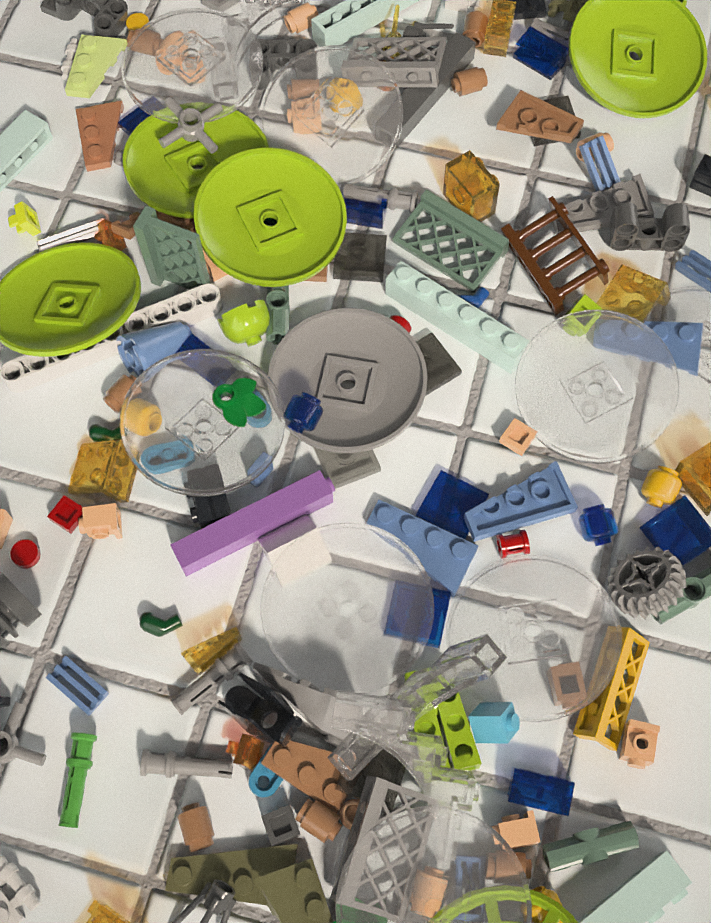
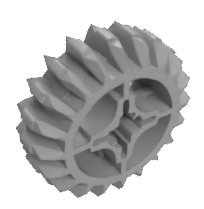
M647 546L644 551L636 548L635 553L632 555L626 553L624 560H617L618 567L610 568L611 575L607 577L609 584L607 586L608 593L614 605L625 615L629 613L634 619L640 615L646 620L649 614L657 618L658 612L662 610L668 613V606H677L676 598L684 597L683 589L687 587L686 573L680 560L673 556L669 550L663 551L659 546L654 550Z

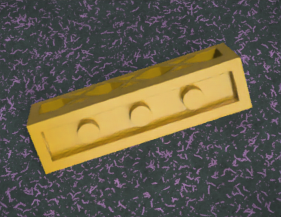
M606 627L586 690L587 697L582 703L573 731V735L578 738L597 741L612 751L618 750L650 644L649 641L630 627ZM633 641L638 644L635 656L632 655L631 651ZM627 668L628 679L627 682L624 683L623 674L624 670ZM616 696H619L620 705L616 711L614 703ZM610 723L612 732L608 739L605 737V732Z

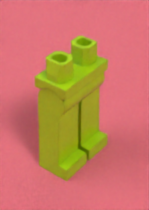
M446 664L431 667L430 671L433 682L423 684L420 670L407 672L404 676L405 688L403 696L405 704L407 703L423 783L450 776L451 769L453 775L480 769L482 764L456 687L458 686L456 676L451 677ZM436 715H438V717H439V721H440V724H441L442 732H443V735H444L446 747H447L448 754H449V758H450V764H449V761H448L446 749H445V746H444L442 734H441V731H440V727H439V723H438V719H437V716H436Z

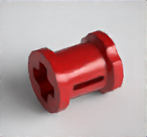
M520 530L518 534L507 536L497 534V547L501 559L516 553L530 554L529 539L525 530Z

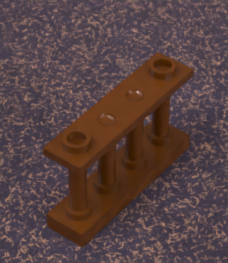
M551 196L548 198L550 212L521 230L516 229L514 231L510 223L501 228V232L504 237L509 239V248L555 315L565 310L563 300H565L566 295L597 276L606 285L609 283L608 272L610 270L602 258L598 260L567 216L569 215L568 210L563 202L558 203ZM556 219L563 226V231L534 249H527L523 244L527 237ZM567 239H572L578 249L547 268L539 267L536 263L538 257ZM585 257L592 268L560 288L552 286L550 283L552 276Z

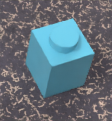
M480 702L468 716L475 743L508 744L520 729L519 716L515 713L513 702Z

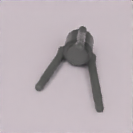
M415 21L414 26L408 25L405 28L402 37H426L423 29H452L454 25ZM430 46L427 49L429 51H432L435 48Z
M218 879L214 880L213 883L207 882L202 892L172 923H181L204 899V907L207 911L200 923H208L213 914L219 915L221 911L224 912L220 923H228L231 910L237 901L234 898L235 890L227 883Z

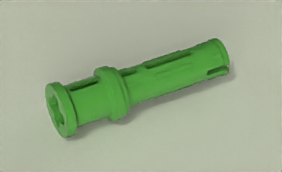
M71 733L70 738L73 739L70 757L66 758L69 771L58 826L78 828L79 815L87 771L93 766L91 755L93 743L97 741L98 736Z

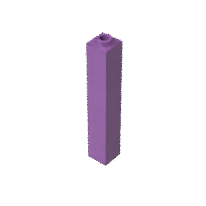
M319 470L170 544L187 577L258 541V538L305 514L308 516L333 503L335 487L329 477L324 478Z

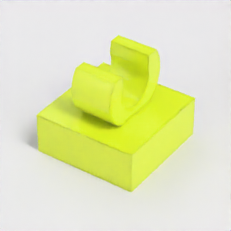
M23 201L15 204L16 214L8 218L9 227L16 226L17 233L19 234L27 231L32 236L40 233L41 229L37 212Z

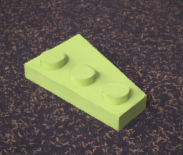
M81 34L65 87L66 95L91 98L104 80V74L108 68L115 65L119 53L125 51L128 47L127 39Z

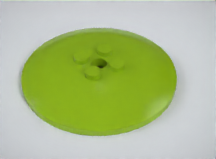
M588 0L580 9L571 27L569 56L578 81L594 100L615 113L633 118H655L669 114L690 100L702 83L707 67L706 41L699 23L689 9L679 0ZM629 52L637 53L639 60H633Z
M190 102L179 104V106L183 110L193 108L201 113L215 103ZM221 105L223 111L204 123V132L218 146L216 152L211 154L199 140L190 142L182 137L163 148L159 143V139L178 128L179 120L168 107L143 120L133 130L125 144L123 168L127 183L135 195L151 208L167 215L194 219L195 199L206 176L220 162L232 155L255 148H269L264 133L254 121L243 113ZM194 165L204 166L201 169L192 168Z
M255 148L228 157L214 167L203 180L194 204L195 230L200 236L201 245L206 255L226 274L242 282L257 286H288L313 277L334 259L341 247L346 231V206L342 193L334 179L313 160L286 149ZM266 218H273L277 221V224L267 226L263 221Z
M99 243L60 245L27 258L10 270L0 281V342L9 349L21 354L49 357L77 352L104 340L128 320L138 304L141 294V279L134 262L122 251Z

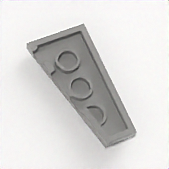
M641 174L633 176L632 180L625 183L622 181L618 182L612 188L603 192L601 190L594 192L589 198L584 200L578 199L565 205L569 213L567 216L578 232L609 227L615 206L626 202L637 206L638 218L654 217V211ZM558 219L552 222L556 234L564 230Z

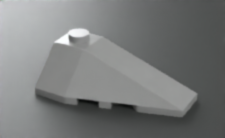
M254 662L252 667L254 673L271 689L277 691L320 734L326 736L325 741L339 748H341L342 744L350 745L363 715V702L325 687L324 692H320L310 681L304 679L297 680L296 683L292 682V677L285 672Z

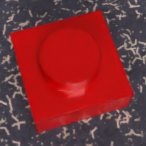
M63 495L47 517L50 521L72 534L79 525V517H83L82 506Z

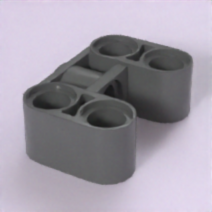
M55 0L56 15L61 20L70 21L81 10L95 17L94 36L117 38L127 26L128 5L124 0Z
M307 38L256 39L252 41L249 47L251 85L258 90L268 88L272 82V72L275 70L296 71L297 79L314 78V81H318V51L316 42Z
M629 202L618 204L613 210L609 223L611 248L616 251L655 250L673 252L680 250L690 233L688 206L682 203H674L666 207L662 218H638L637 206Z

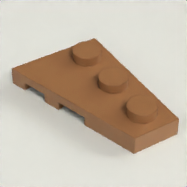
M289 740L286 747L275 741L260 764L314 801L317 800L335 813H338L368 762Z

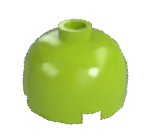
M264 300L254 301L256 306L250 307L246 303L222 314V319L218 318L217 322L225 337L237 344L246 343L248 347L262 341L261 336L267 332L270 322L269 310Z

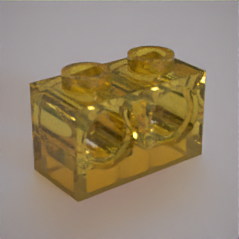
M493 0L485 34L483 54L506 57L516 2Z

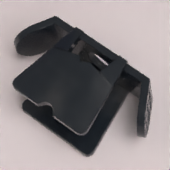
M239 672L237 676L261 697L249 688L237 685L227 691L224 702L219 700L217 703L247 733L257 736L268 743L273 744L276 741L286 747L289 739L291 740L294 736L293 733H296L298 730L297 727H300L303 723L302 719L297 715L293 716V709L277 691ZM271 713H277L275 724L269 728H264L263 722L265 718Z

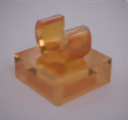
M103 219L97 223L99 232L94 236L96 240L120 251L127 247L124 237L112 232V222Z
M242 733L239 743L229 740L225 752L235 757L234 764L245 770L253 771L260 760L265 743L252 735Z

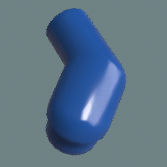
M479 287L474 295L457 296L479 308L488 298L489 292L485 288Z

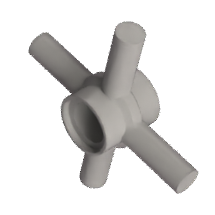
M168 97L164 104L179 119L178 128L160 138V145L165 148L182 137L190 142L199 140L211 154L216 152L218 146L204 132V123L223 111L221 104L217 102L200 113L193 108L183 110L172 97Z
M15 702L4 729L0 731V742L8 740L6 751L0 754V767L3 763L11 762L15 758L43 766L46 755L21 747L18 738L14 735L26 708L25 705Z

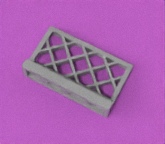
M446 37L354 38L347 62H343L341 66L343 79L354 81L358 87H438V73L446 46ZM385 46H391L386 51L381 50ZM408 46H414L409 51L404 50ZM430 46H438L432 51L427 49ZM359 47H369L362 52L358 50ZM375 52L378 54L372 59L368 58L369 55ZM397 52L401 54L400 56L396 57L395 59H392V58L390 57V56L394 55V54L397 53ZM420 52H422V53L424 54L423 56L419 57L418 59H415V58L413 57V56H415L416 54H418V53H420Z
M367 776L330 899L348 907L404 923L439 799L378 777ZM388 789L396 791L402 802L401 805L391 811L388 810L384 802ZM405 795L413 798L407 801ZM419 800L428 802L426 815L416 820L410 805ZM405 809L412 824L398 831L391 816ZM387 819L393 835L379 842L375 833L377 824ZM415 829L419 838L417 846L407 851L401 836ZM396 840L403 855L389 862L382 847ZM378 850L384 866L370 873L366 865L368 855ZM406 860L410 869L408 877L398 883L392 867ZM387 871L394 886L379 893L373 878ZM369 882L375 897L365 903L355 901L358 888ZM397 891L401 900L397 914L389 912L382 900ZM378 902L380 908L373 907L372 905Z

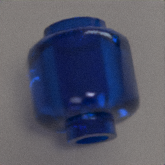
M302 392L301 395H293L283 414L284 419L289 422L287 427L299 434H302L304 430L308 432L314 431L323 414V408L320 406L321 401L305 392Z
M604 504L582 509L583 514L579 516L578 522L583 539L586 542L594 541L595 547L611 543V537L618 533L613 510L605 508Z

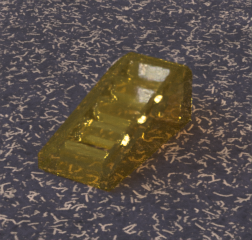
M234 627L184 650L180 654L197 675H201L213 665L217 658L224 656L234 647V644L242 641V636L239 630Z

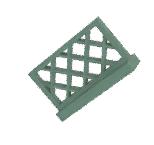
M427 189L421 195V202L392 238L393 243L475 293L501 257L503 258L509 250V239ZM424 211L431 215L432 222L418 224L417 217ZM447 225L452 229V235L438 237L436 227ZM434 229L435 238L420 240L419 230ZM416 231L418 241L407 243L401 238L407 232ZM468 238L472 240L473 247L458 250L457 239ZM454 240L455 251L441 253L439 243ZM436 243L438 254L426 255L423 253L422 246ZM488 250L494 254L490 261L479 262L477 252ZM474 253L476 263L462 266L460 255ZM457 256L458 267L447 268L443 265V258ZM477 269L479 276L474 283H471L464 278L463 271Z
M145 205L133 228L151 283L161 287L163 281L166 280L189 290L210 283L199 234L158 219L156 210Z

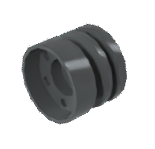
M0 572V646L5 649L10 644L2 635L5 630L16 639L19 634L12 625L16 620L22 625L29 627L42 614Z

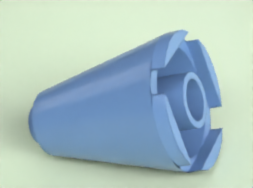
M174 322L125 333L117 337V341H121V345L117 346L118 353L128 372L134 371L138 376L137 379L143 384L149 381L191 344L192 332L186 324Z

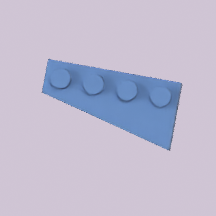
M597 319L593 345L595 348L624 356H634L641 361L649 363L652 361L663 364L670 369L676 370L677 368L698 376L703 323Z
M555 461L541 472L537 471L530 475L522 483L509 487L501 495L494 496L467 511L464 515V520L473 542L574 513L578 506L557 461Z
M378 500L366 522V526L390 546L398 549L405 555L406 559L419 566L427 573V576L440 583L447 589L448 593L455 597L478 550V545L381 500Z

